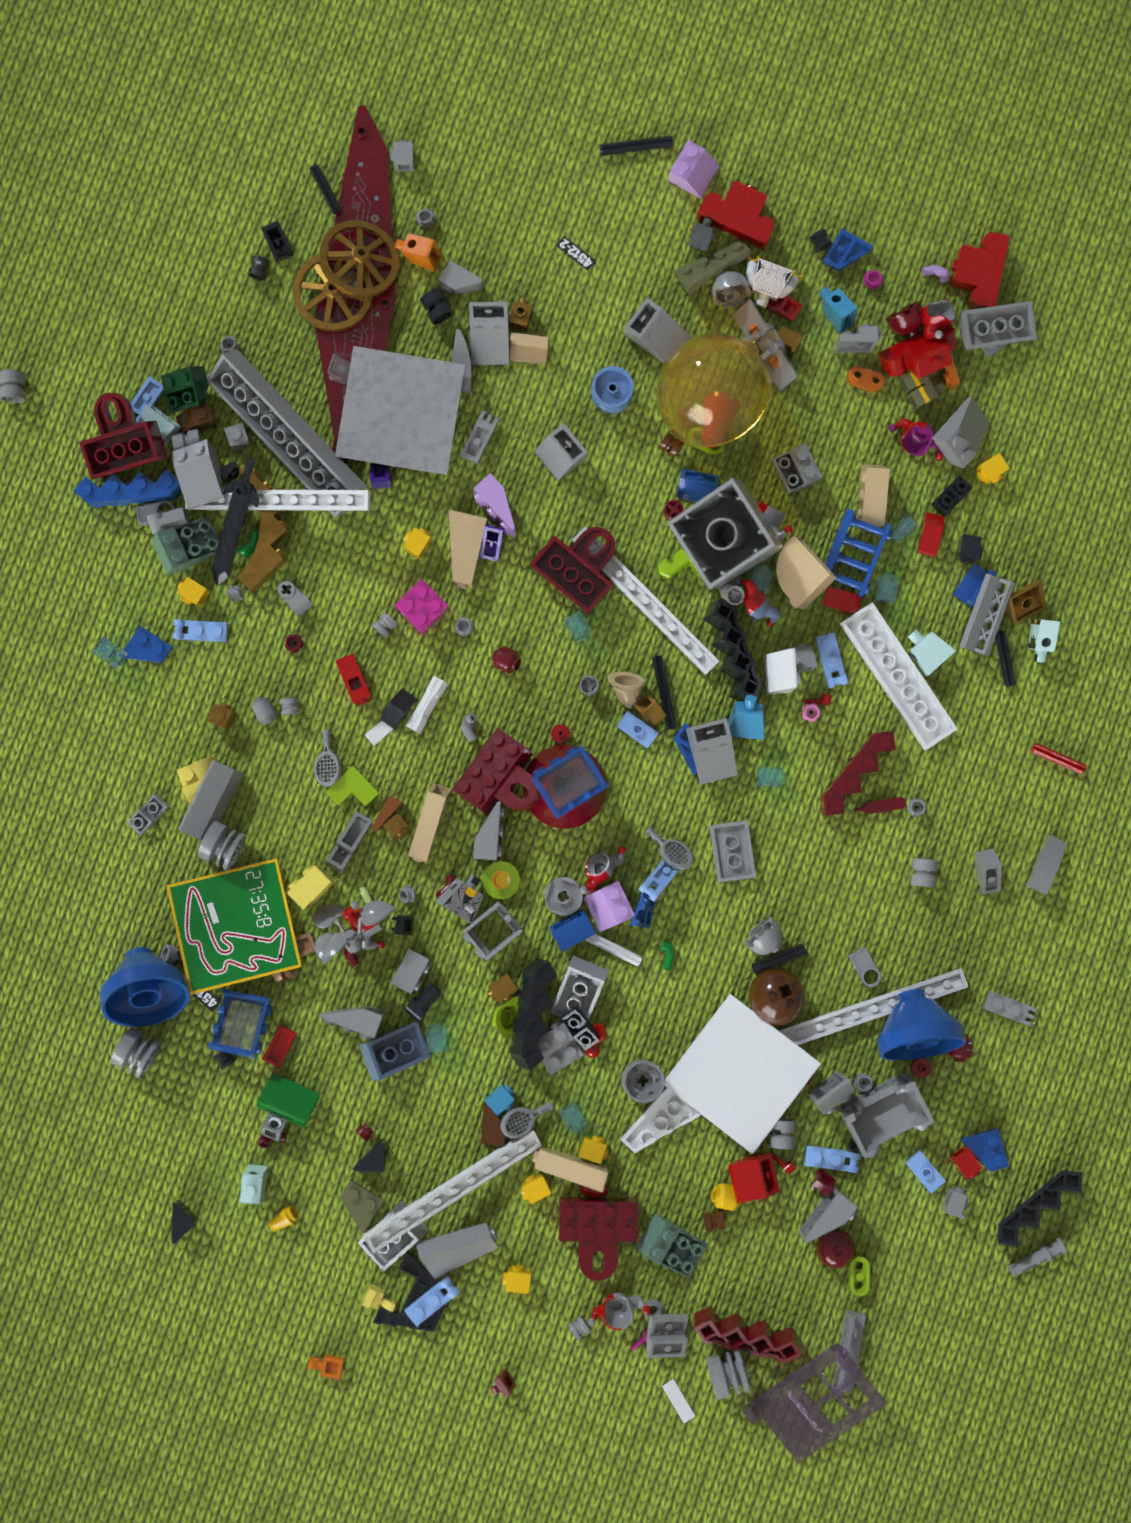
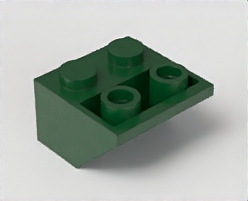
M190 366L161 375L170 414L202 404L209 386L204 366Z

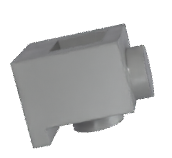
M958 1186L955 1189L948 1187L941 1209L947 1214L965 1219V1215L962 1212L966 1210L969 1202L967 1199L968 1195H966L967 1190Z

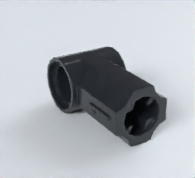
M430 982L417 997L415 996L404 1010L418 1022L429 1011L428 1008L440 997L442 992Z

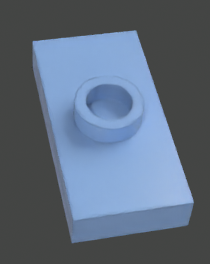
M629 711L626 712L616 726L647 749L659 734Z
M920 1150L905 1162L931 1194L946 1182Z

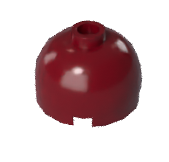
M920 301L911 303L903 307L899 312H894L886 318L892 332L900 336L908 334L909 337L919 332L918 328L923 325V307Z
M835 1228L816 1240L815 1249L817 1256L826 1266L840 1269L849 1265L853 1260L855 1244L852 1237L846 1231Z

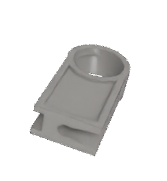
M169 501L135 507L138 524L141 527L149 525L146 516L160 512L161 507L164 505H170L172 510L176 508Z
M865 947L848 955L863 984L869 987L879 984L881 980L880 972ZM870 969L874 970L877 974V979L872 984L864 981V974Z

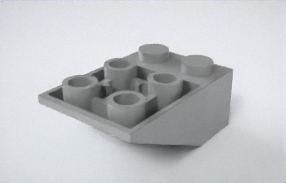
M649 298L644 300L624 328V335L668 367L672 365L692 337L663 308Z
M469 302L471 364H509L508 302Z
M727 718L686 729L700 785L737 775L732 736Z
M499 801L474 839L473 859L498 860V856L502 857V845H499V837H503L504 826L500 825L501 818L505 817V806H502V803Z
M368 1005L329 1010L320 1014L319 1017L326 1024L332 1026L338 1024L342 1026L341 1029L351 1033L352 1031H357L360 1033L359 1036L371 1039V1037L375 1038L379 1034L386 1012Z

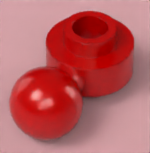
M599 1023L593 1024L596 1032L597 1030L599 1031L600 1041L585 1051L586 1055L590 1058H596L600 1054L598 1044L607 1037L606 1028Z

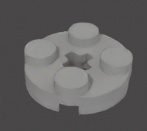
M568 877L554 879L548 884L544 893L547 907L551 912L561 916L574 913L579 909L583 900V894L580 893L581 887L576 881ZM566 891L569 899L561 902L558 894Z

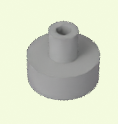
M166 944L161 951L160 958L171 965L175 960H180L181 953L177 952L176 946Z

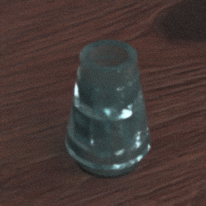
M908 515L905 518L902 517L893 529L890 538L895 543H898L916 531L915 528L918 525Z

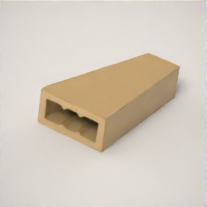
M450 510L449 525L453 583L457 584L456 587L467 590L468 587H473L480 557L485 524L487 525L488 521L484 517Z
M433 783L427 792L408 855L417 862H427L430 857L451 788Z
M540 1147L539 1151H535L532 1162L535 1163L534 1169L603 1192L608 1175L606 1165Z

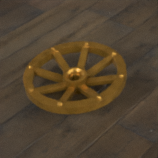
M360 220L341 222L333 226L325 234L319 250L321 269L327 280L345 294L363 298L376 296L387 290L396 278L399 269L398 251L388 234L374 224ZM355 229L357 246L340 233ZM363 231L375 235L378 239L366 247L363 246ZM336 238L350 251H327V247L330 241ZM384 243L391 259L371 254L370 252ZM327 258H350V260L334 274ZM370 261L390 265L391 271L389 276L384 280ZM353 266L357 267L356 287L340 280ZM366 266L379 285L363 288V267Z
M319 254L310 258L299 269L293 284V297L300 315L315 328L329 332L344 331L360 323L370 310L373 296L365 298L354 297L339 291L337 288L333 291L329 290L334 286L327 280L319 266ZM327 258V261H336L334 274L341 269L343 262L347 263L350 258ZM363 267V279L366 288H371L373 285L366 268ZM314 268L324 284L303 282V279ZM357 273L341 281L350 284L357 280ZM301 289L323 291L303 306L300 295ZM342 295L364 301L363 306L356 315H352L343 301ZM327 298L323 322L314 318L308 312ZM333 301L338 302L348 320L340 323H330Z

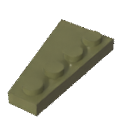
M743 241L735 242L724 249L717 250L706 257H701L695 262L674 270L675 277L690 295L695 292V287L699 285L703 287L709 283L708 279L712 276H720L726 267L732 268L751 256L750 249Z

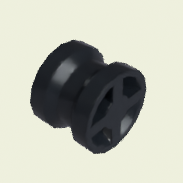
M826 229L817 231L809 237L810 242L815 246L814 250L816 253L824 251L832 245L831 239L827 237Z
M219 1052L213 1056L220 1063L219 1067L221 1070L238 1059L233 1054Z

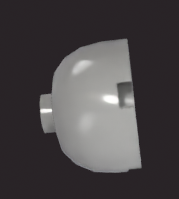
M734 271L722 273L715 279L712 286L713 301L718 307V304L723 305L724 308L737 307L743 304L744 299L747 295L749 298L751 293L746 278L741 273Z
M770 916L768 921L765 919L761 920L750 931L751 937L749 940L745 939L744 944L759 955H767L771 952L776 953L781 947L782 929Z

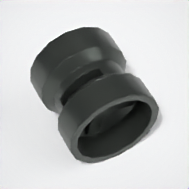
M253 255L251 258L252 267L249 268L247 275L253 279L265 281L267 278L266 270L271 262L265 257Z

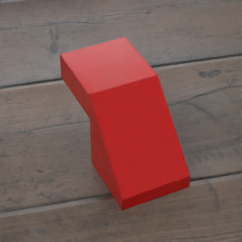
M929 512L925 513L923 530L918 539L917 553L936 557L944 529V516Z

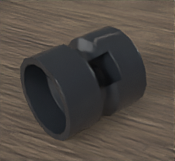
M441 288L430 290L420 298V302L423 308L428 311L427 315L433 325L448 320L454 314L450 304L445 302L446 297Z

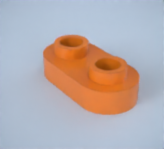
M860 366L852 367L847 374V381L851 386L870 392L880 391L885 383L884 376L881 373ZM854 373H859L860 378H856ZM873 378L878 380L877 384L872 381Z

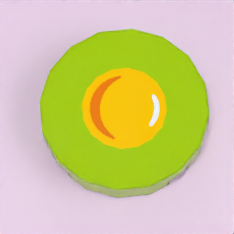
M494 862L483 873V888L493 898H509L519 888V872L509 862Z

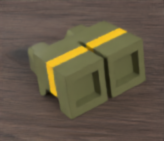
M908 372L898 380L905 395H908L907 399L914 412L935 401L938 395L945 390L940 381L932 385L930 379L936 376V372L920 379L912 372Z

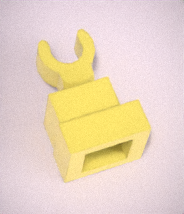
M370 1283L362 1305L376 1310L381 1305L393 1312L396 1301L384 1298V1290Z

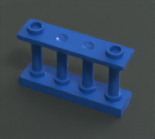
M846 509L825 565L837 577L834 581L858 589L857 595L863 597L864 594L867 595L871 584L868 582L884 542L889 540L892 530L890 529V524H885L884 528H880L856 519V516H854L855 511ZM849 526H855L879 535L880 538L877 546L875 547L849 537V534H846ZM842 544H848L872 553L873 556L870 564L868 565L842 555V552H839ZM841 562L865 571L866 574L862 583L835 573V570H832L834 564Z

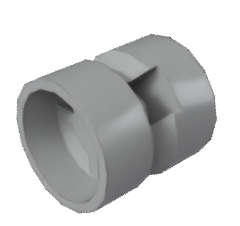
M18 370L0 371V383L3 385L0 387V400L13 403L25 401V389L22 388L26 382V374Z
M199 428L187 431L186 435L183 432L172 434L174 451L203 441Z
M913 858L912 867L916 872L911 874L910 885L936 888L937 877L933 873L937 871L938 861Z
M780 1118L771 1129L772 1134L769 1135V1147L793 1149L795 1137L792 1133L795 1131V1120Z

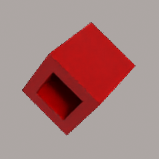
M963 1146L949 1156L960 1174L966 1179L976 1177L980 1173L979 1171L983 1169L971 1150L966 1146Z

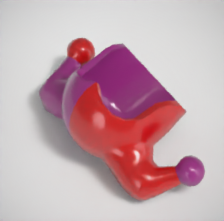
M902 418L897 423L889 426L890 432H895L899 428L905 431L901 438V446L907 453L913 456H922L930 447H934L937 451L935 455L936 460L940 461L943 459L941 450L932 439L935 435L934 430L928 423L922 421L913 422Z

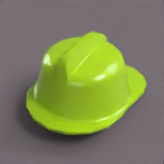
M519 996L512 998L494 1011L492 1025L496 1026L500 1034L504 1036L514 1034L513 1027L515 1017L518 1015L519 1006L517 1003Z

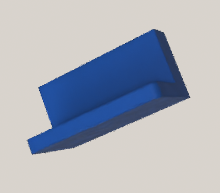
M682 468L677 497L698 502L718 488L719 476Z
M973 564L953 595L968 606L973 607L985 575L996 576L997 573L991 569L986 572L978 565Z
M583 909L549 927L561 951H565L595 934Z

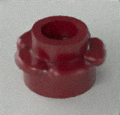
M297 634L289 635L286 638L285 648L292 653L299 652L304 646L301 636Z
M366 1123L364 1125L359 1124L356 1132L365 1141L369 1138L372 1139L373 1136L371 1134L373 1130Z

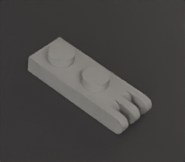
M484 410L481 412L460 454L461 457L476 464L479 463L500 421V418L496 417L492 423V414H489L487 419H484L487 413Z
M989 990L982 1009L1030 1027L1033 1026V1023L1026 1021L1027 1017L1035 1020L1036 1016L1029 1014V1011L1038 1012V1009Z

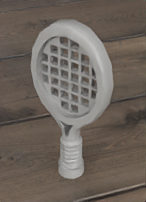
M323 730L324 749L315 761L314 773L318 783L322 786L330 787L339 780L341 762L330 748L331 730Z
M651 826L645 831L647 836L649 835L654 841L659 843L660 854L669 866L678 870L690 868L693 863V856L686 845L674 839L667 840L661 838Z
M548 1101L537 1110H530L526 1107H517L510 1110L501 1121V1131L509 1138L525 1136L533 1128L537 1116L554 1109L552 1103Z

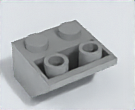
M564 423L549 434L534 451L558 481L588 458L587 450Z
M806 443L771 459L787 494L804 490L818 483L822 478Z

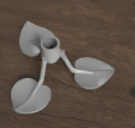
M379 900L367 903L360 910L361 917L358 919L357 933L354 930L345 931L338 920L343 916L344 908L340 904L330 903L322 906L313 916L314 925L318 928H327L336 922L342 933L335 932L334 934L325 933L316 940L314 946L317 956L326 964L331 957L340 952L345 946L350 953L360 951L362 948L360 938L363 937L361 934L362 923L365 926L376 924L393 913L395 907Z

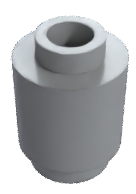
M261 696L253 700L254 704L251 708L263 726L277 719L275 716L276 712L269 698L264 699Z

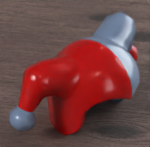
M736 578L734 584L737 586L743 585L746 589L743 601L748 615L752 616V621L768 617L771 619L766 621L767 626L772 627L775 624L774 622L781 616L780 610L769 604L767 597L759 591L752 579L741 580V578Z

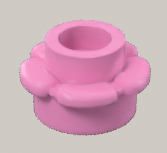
M811 703L804 705L802 708V717L805 720L814 722L820 717L821 711L818 709V705Z

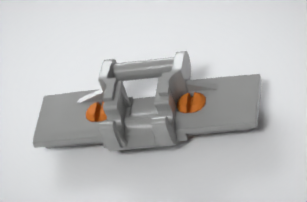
M750 299L733 314L734 319L745 335L737 346L742 348L754 368V373H758L765 368L778 390L782 391L798 377V374L786 357L785 344L772 323H765ZM747 343H750V345L756 343L760 347L763 354L758 357V360Z

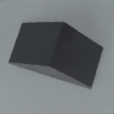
M278 220L261 227L276 263L293 256Z
M402 688L389 701L380 720L396 730L418 699Z
M382 1138L353 1167V1170L355 1172H383L385 1169L386 1141Z
M176 1200L172 1204L171 1244H175L200 1220L181 1200Z

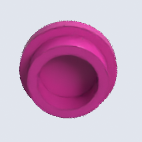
M876 270L868 271L864 276L865 286L872 290L879 288L883 282L881 273Z

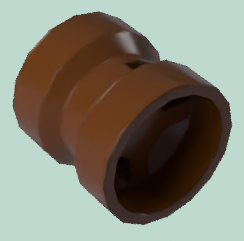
M668 432L658 448L662 451H667L669 456L674 459L682 449L684 442L676 440L674 435Z
M721 1209L715 1210L714 1213H702L707 1233L712 1232L716 1228L720 1230L726 1229Z

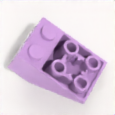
M490 473L473 488L475 502L479 507L487 509L488 516L494 522L498 521L507 536L511 534L515 537V526L504 487Z

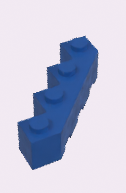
M166 470L155 484L139 472L128 486L112 474L101 488L85 477L73 490L93 508L133 503H154L156 501H174L182 492L178 478L169 470Z

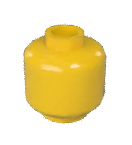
M720 1183L717 1187L713 1188L711 1200L716 1208L733 1211L737 1205H740V1203L736 1202L733 1185Z

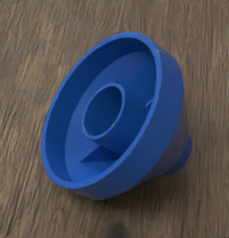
M137 947L129 950L125 954V959L114 970L100 990L101 1010L105 1018L115 1024L127 1027L151 1026L167 1021L186 1007L190 997L185 975L153 954L152 950L146 947Z
M923 989L908 990L897 995L899 1003L894 1005L877 1039L880 1057L890 1061L933 1057L951 1052L966 1044L963 1025L933 999L926 998L925 990Z

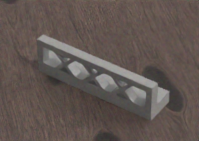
M990 574L985 575L959 645L960 647L986 656L989 655L1015 585L1014 582ZM1002 584H1007L1005 592L1001 594ZM998 603V611L994 613V606ZM992 621V627L987 631V625ZM985 639V646L983 650L979 649V646L981 644V641Z
M845 1311L832 1389L836 1395L842 1396V1392L853 1393L866 1320L865 1313Z

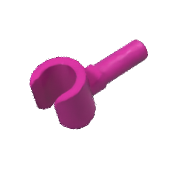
M648 1328L643 1330L642 1337L630 1347L633 1351L647 1341L646 1334Z

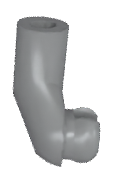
M472 713L464 717L461 725V730L469 743L477 739L473 732L477 717Z

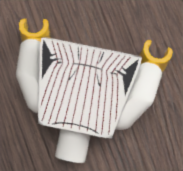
M757 255V259H752L750 256L747 259L746 275L748 284L752 288V292L759 295L755 305L761 308L767 307L769 299L777 301L778 298H784L790 294L801 281L804 274L802 273L801 276H797L795 274L796 269L792 271L760 259L759 255Z

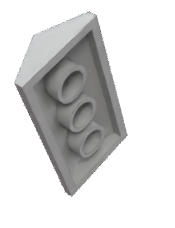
M1032 301L962 311L960 335L966 349L970 350L1037 339Z
M212 760L178 830L203 840L214 821H221L243 773Z

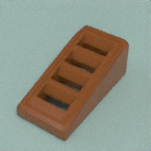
M388 796L371 829L375 832L379 831L401 808L403 802Z

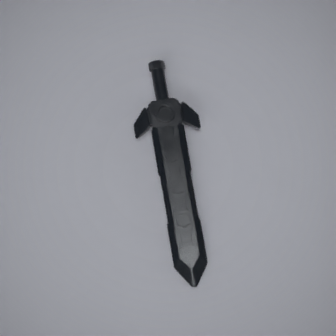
M247 457L242 479L230 482L223 491V494L232 493L211 569L216 585H219L229 577L249 503L251 502L256 508L259 505L260 499L257 489H254V485L249 483L256 460Z

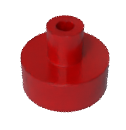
M558 724L553 727L551 737L554 742L563 744L569 740L570 730L567 726Z
M919 1058L912 1061L910 1068L915 1076L925 1078L930 1074L931 1064L928 1060Z

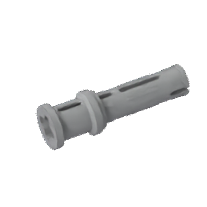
M1058 1237L1056 1241L1046 1246L1042 1245L1037 1252L1007 1266L1013 1277L1040 1263L1045 1261L1052 1262L1053 1258L1068 1253Z

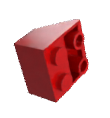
M754 1153L728 1164L737 1203L764 1199L780 1192L771 1153Z

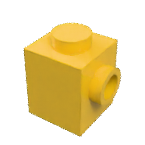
M1000 453L976 468L978 478L982 482L984 481L985 484L991 481L995 484L1010 469Z
M414 527L412 531L409 530L405 535L403 549L420 560L432 541L429 536L430 533L423 528L418 530Z
M189 577L179 583V590L177 592L182 596L180 600L188 605L194 603L198 607L202 606L210 593L208 589Z
M584 1135L578 1157L601 1164L602 1159L606 1160L609 1149L606 1148L607 1143L600 1136L593 1135V1137Z
M543 1173L537 1176L533 1174L524 1179L525 1182L522 1183L523 1189L520 1190L524 1200H529L530 1204L552 1194V1190Z
M521 1265L508 1267V1273L503 1274L502 1285H506L505 1291L529 1294L531 1270L524 1269Z

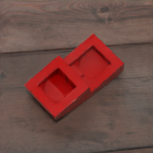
M787 295L784 298H778L777 301L769 299L765 309L792 322L803 305Z
M828 586L825 590L822 606L853 615L859 611L862 597Z

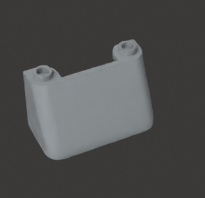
M905 1073L894 1076L838 1107L844 1123L864 1158L876 1156L880 1150V1144L912 1127L924 1131L931 1124L935 1123L915 1082Z

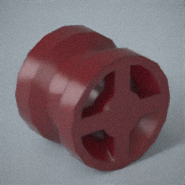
M678 500L669 501L664 509L665 518L671 521L684 511L682 503Z

